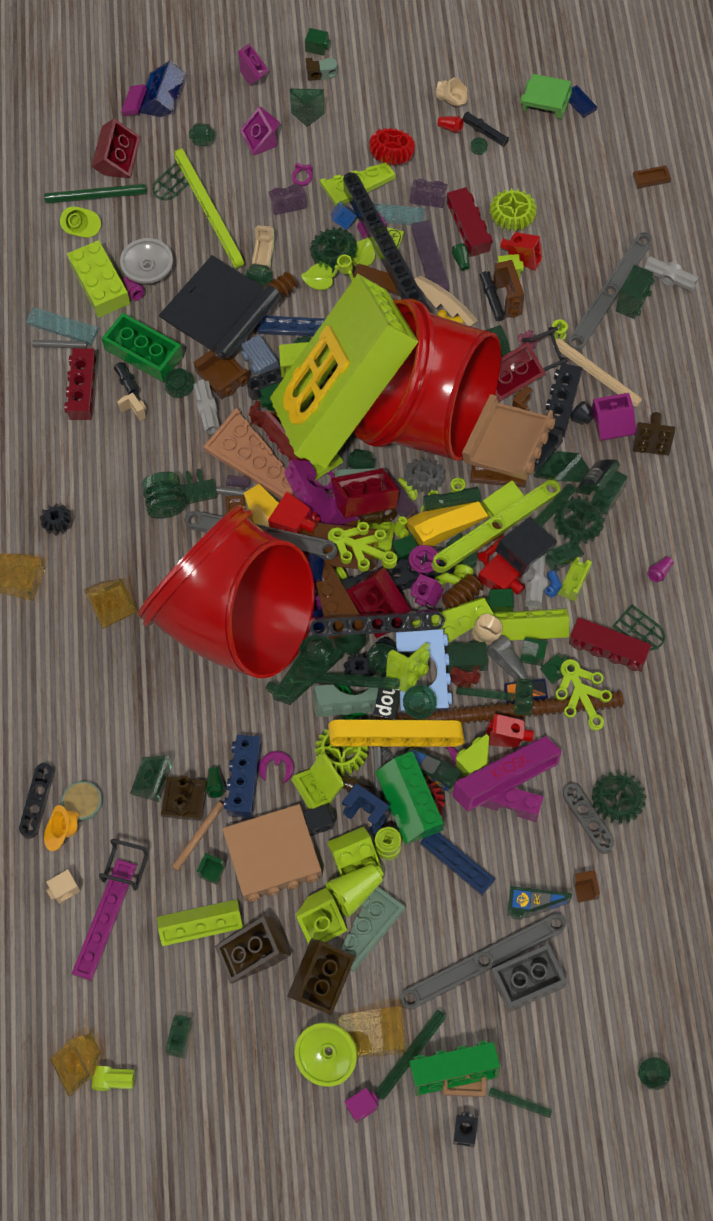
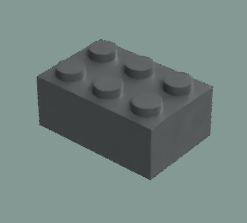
M549 944L492 968L490 974L508 1013L565 988L567 984Z

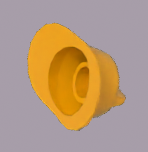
M57 805L54 808L44 832V842L48 850H58L65 838L71 837L76 833L79 817L77 812L66 810L62 805Z

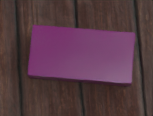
M144 84L130 86L121 110L123 116L138 114L147 89Z

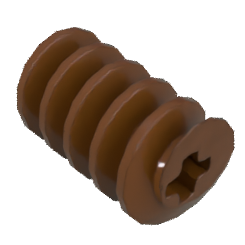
M285 271L283 276L279 275L277 279H273L266 284V286H273L280 293V301L283 300L282 294L288 297V290L293 294L295 292L293 287L298 288L295 278L288 271Z
M466 574L464 579H460L459 583L454 584L453 588L448 589L447 593L442 594V602L447 609L457 607L461 603H466L467 598L470 601L474 600L472 594L479 596L477 589L483 591V587L473 575Z

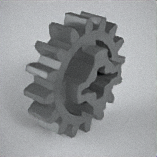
M422 457L419 461L413 459V463H408L407 468H405L404 481H407V486L412 485V490L418 488L420 493L423 490L429 493V489L436 491V486L441 487L442 483H444V469H441V464L436 465V460L430 462V458H427L426 461Z

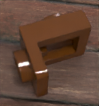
M528 386L523 390L520 389L514 396L512 407L529 411V407L526 404L531 399L532 389Z

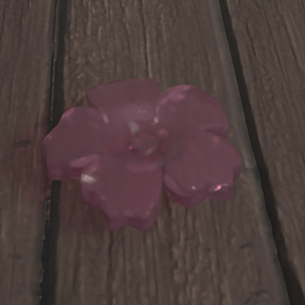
M530 330L526 331L525 334L520 333L518 335L519 346L523 344V338H532L536 334L533 335V331ZM540 338L528 342L532 349H535L537 343L540 342Z

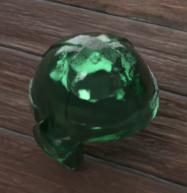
M346 635L334 638L333 640L340 652L352 655L355 652L358 653L366 646L367 635Z

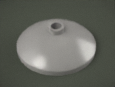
M142 238L131 242L125 247L120 256L122 272L127 278L137 283L148 284L157 282L170 272L173 265V256L169 247L162 241L153 238Z

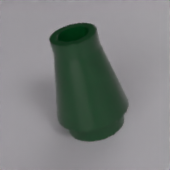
M464 243L454 245L451 254L457 262L460 271L468 270L470 268L468 247Z
M211 767L208 769L205 792L210 798H219L223 796L225 787L220 769L218 767Z

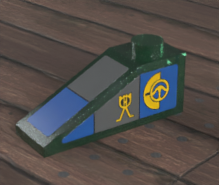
M410 747L407 753L413 751L424 778L435 782L437 786L451 794L454 790L455 782L462 778V771L442 759L415 747Z
M510 886L507 916H511L512 919L523 920L524 918L570 903L572 893Z

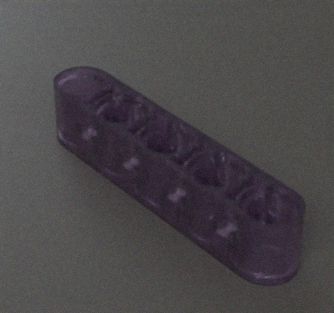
M425 220L411 223L412 234L425 278L449 292L448 280L430 221Z

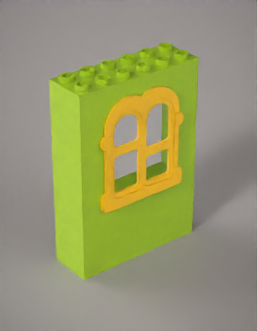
M359 274L353 279L270 397L281 425L284 427L285 434L289 438V443L294 449V454L301 459H308L315 466L320 465L324 468L328 466L418 343L417 338L388 291ZM337 363V369L329 378L324 387L320 389L321 384L324 382L326 377L329 375V373ZM313 395H315V399L309 406V408L305 412H302L308 404V402L313 397Z

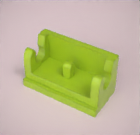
M510 481L484 499L481 506L489 518H492L524 495L515 483Z
M576 557L574 562H572L562 587L558 592V595L576 601L592 564L590 560H586L585 563L580 562V557Z

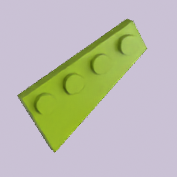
M387 163L367 167L366 170L360 172L357 170L351 171L358 175L367 193L396 179V174ZM340 174L328 180L325 178L319 179V184L335 206H337L339 201H342L344 204L349 202L344 192V176Z

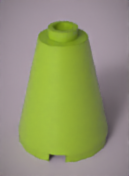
M370 864L332 879L325 886L334 897L339 910L346 917H350L383 882L382 876L384 874L378 865Z

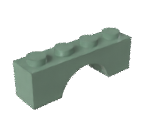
M380 680L371 681L368 690L359 695L342 693L333 684L314 686L312 702L316 717L373 712Z

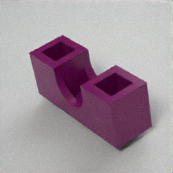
M291 460L284 474L295 497L308 506L311 512L323 514L330 503V499L324 488L315 487L311 484L317 475L311 462Z
M513 788L480 806L498 811V808H507L516 812L517 817L537 822L544 796Z

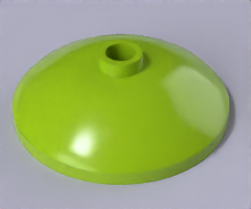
M320 1022L306 1028L297 1039L295 1060L305 1078L316 1085L331 1087L343 1083L351 1076L357 1064V1049L350 1034L342 1027L333 1023ZM327 1047H330L333 1053H329Z

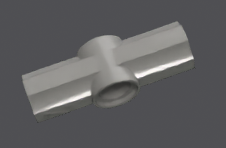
M651 256L644 267L645 272L659 277L665 285L673 286L675 284L691 292L694 290L699 279L698 276L682 270L681 266L675 262L667 264Z
M199 380L194 384L197 408L202 419L205 434L212 435L220 428L216 414V403L214 397H212L209 381Z
M545 555L534 562L522 578L526 584L525 606L528 608L537 609L542 604L543 590L548 583V579L544 576Z

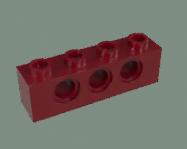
M72 348V355H69L71 370L67 372L69 386L66 387V397H68V402H65L64 410L65 413H68L70 420L92 419L97 360L94 348Z

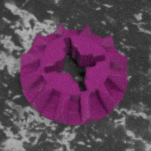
M427 545L414 548L409 555V564L412 570H416L419 574H428L431 571H435L432 568V561L438 552L433 547ZM427 554V561L429 562H425V564L421 565L422 563L420 559H423Z

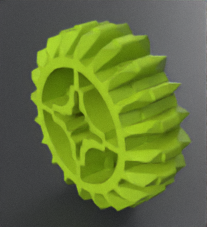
M512 188L510 191L504 189L503 193L498 192L497 196H494L490 204V216L496 226H500L501 230L507 228L508 232L510 229L514 230V232L517 229L522 231L524 227L528 228L533 223L536 217L537 206L534 199L531 198V194L526 195L525 190L519 192V188L516 191H513Z
M325 729V735H319L320 741L315 743L318 747L315 749L316 759L323 753L326 756L336 757L339 762L333 760L331 762L336 772H341L342 776L345 775L346 771L351 775L352 769L358 771V765H364L363 759L368 757L365 753L368 751V746H342L344 752L341 757V752H339L340 746H333L331 744L327 746L330 743L329 730ZM356 754L350 761L345 762L348 756Z

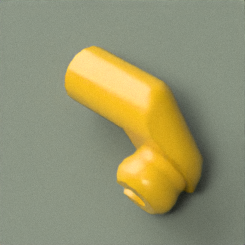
M445 310L437 312V315L463 324L460 316L452 318L447 315Z

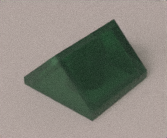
M290 88L291 114L306 127L325 114L324 89Z
M169 756L143 757L130 794L160 802L167 776H169L172 768Z

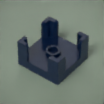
M357 783L342 801V805L346 806L343 810V815L349 819H352L360 808L370 814L368 821L372 825L368 832L373 836H376L377 832L382 829L389 819V805Z

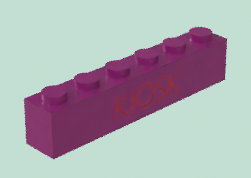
M547 736L539 740L537 739L530 745L521 747L516 752L505 755L502 759L488 764L483 769L476 770L471 775L458 779L454 784L452 796L469 812L555 767L559 763L562 751Z

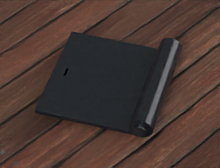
M211 255L163 309L159 317L214 352L215 356L219 359H228L281 298V295L273 286L267 285L264 288Z

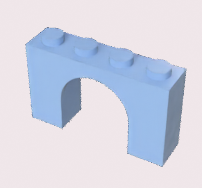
M443 629L396 632V649L398 653H414L426 642L430 644V658L434 661L437 668L436 680L429 687L421 690L400 691L401 712L441 710L449 708L448 704H452L451 692H447V685H450V673H446V665H449V655L445 654L444 646H448L447 634H443Z

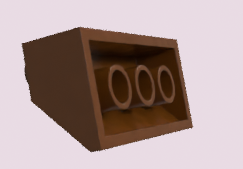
M315 522L317 526L313 533L303 529L301 534L328 540V533L333 528L348 530L356 527ZM369 528L368 534H359L352 536L350 538L356 540L363 537L374 535L375 532L379 529ZM378 542L368 544L369 546L378 549ZM346 544L347 551L352 553V561L349 564L341 562L339 550L336 557L331 560L305 555L308 563L331 564V566L358 569V562L353 549ZM326 547L323 553H331L333 547ZM363 552L364 557L370 562L368 571H371L376 567L377 558Z

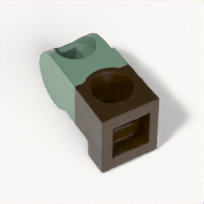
M306 58L308 81L334 78L337 75L336 60L326 58L325 60L313 61L312 58Z

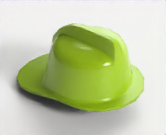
M71 206L66 208L60 216L61 228L66 233L90 238L95 236L101 227L99 216L88 209Z

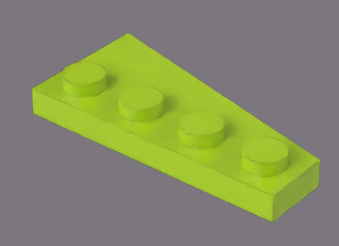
M481 597L460 604L457 607L442 610L440 613L444 616L445 623L440 629H443V634H447V641L449 643L473 628L475 621L482 614H494L485 598ZM433 615L430 618L431 624H437L439 621L438 615ZM420 619L412 620L411 625H418Z

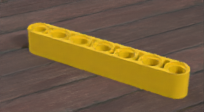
M333 720L328 724L330 744L333 746L457 747L465 741L462 723L453 720Z

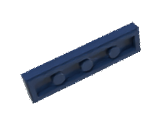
M264 316L259 322L258 334L314 336L326 318Z
M439 832L423 838L420 842L422 847L481 896L495 882V878Z

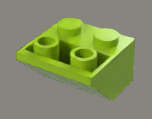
M487 734L482 738H476L472 746L461 750L457 754L456 769L459 770L457 775L460 778H465L474 771L481 770L488 765L489 736Z
M364 826L327 842L340 876L370 864L378 865L382 870L371 837Z

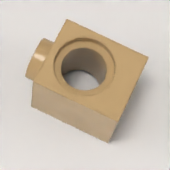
M68 869L46 882L49 886L46 891L51 900L56 899L59 904L81 892Z

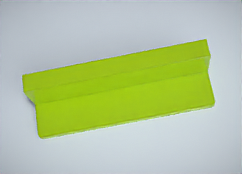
M567 609L496 612L492 615L502 623L501 635L508 638L509 641L524 640L525 637L532 639L569 637V614Z
M237 899L157 917L162 946L243 929Z

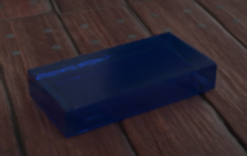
M578 85L572 87V93L568 102L583 118L597 111V106Z

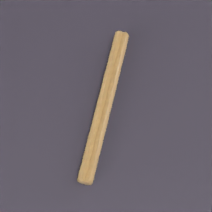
M558 338L556 340L559 351L570 360L583 367L585 371L615 393H630L634 407L641 403L642 398L562 339Z

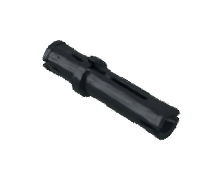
M470 112L464 114L463 121L472 126L476 132L483 133L502 147L506 146L509 137L486 124L482 118H477Z
M484 271L479 275L483 284V292L488 298L495 321L499 322L504 320L506 315L496 291V284L493 283L490 272Z

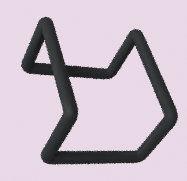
M549 327L546 332L532 338L522 339L524 344L550 334L560 361L544 367V371L569 360L567 357H562L553 334V332L558 330L557 327Z
M111 839L110 842L113 848L104 874L100 873L99 878L102 882L110 879L129 884L136 891L148 859V852L144 846ZM116 844L143 851L144 858L136 883L108 875L116 852Z

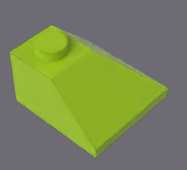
M327 888L308 896L295 915L308 945L311 938L327 942L348 931L336 902Z

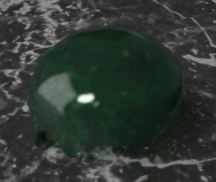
M385 643L373 645L367 652V663L376 672H387L388 653L391 650L397 652L396 648Z
M650 1057L641 1062L638 1077L643 1086L649 1090L658 1091L669 1083L671 1069L667 1062L661 1058Z

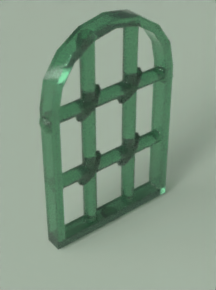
M177 161L153 183V195L159 200H172L189 185L188 182H183L185 176L181 179L176 177L181 171L180 168L174 174L170 172L175 166H179ZM169 174L170 178L162 183L160 180ZM173 178L176 179V183L169 188L167 183ZM159 183L160 187L154 192L156 184ZM179 183L183 184L177 192L173 191ZM163 187L166 188L167 192L161 197L156 194ZM170 192L173 193L172 196H170V197H165V196H167Z
M633 604L613 625L622 634L628 636L631 632L637 634L642 638L641 641L652 645L653 648L650 651L659 649L665 641L663 628ZM634 609L642 616L636 618L629 611ZM626 614L636 621L633 626L622 620ZM646 618L655 626L649 628L641 620ZM619 622H621L626 627H628L629 630L627 631V633H625L616 625ZM637 625H641L649 632L645 636L634 628ZM656 628L661 631L663 638L654 632ZM650 635H654L662 642L656 646L647 638Z

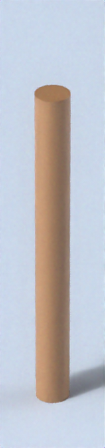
M218 801L177 858L172 866L174 870H180L224 807L221 802Z

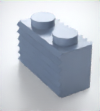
M260 335L241 344L242 351L240 354L245 362L248 361L250 363V369L254 375H260L279 367L277 358Z

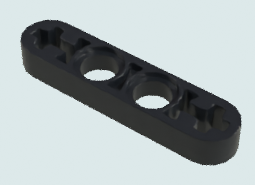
M48 763L39 764L34 771L19 824V831L26 839L34 838L39 832L54 777L53 768ZM47 769L49 774H45L43 779L44 782H41L42 775L40 772H44V770ZM37 787H44L45 789L41 796L34 794V790ZM33 805L39 806V812L35 815L29 814V808ZM29 819H31V826L33 830H29V832L27 833L24 828L29 827Z

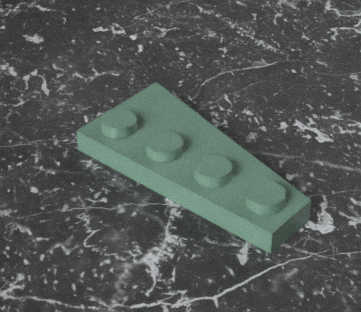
M379 887L363 903V908L359 916L356 917L353 923L354 926L341 947V950L356 956L350 969L352 972L358 968L406 910L405 906Z

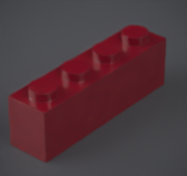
M467 187L447 192V206L464 244L468 247L470 257L490 252L491 244L493 243L492 236L486 231V223L480 218V210L478 206L475 207L472 193H469Z
M580 617L577 619L569 640V645H572L577 650L588 651L595 657H603L613 664H622L632 671L642 672L652 646L649 643Z

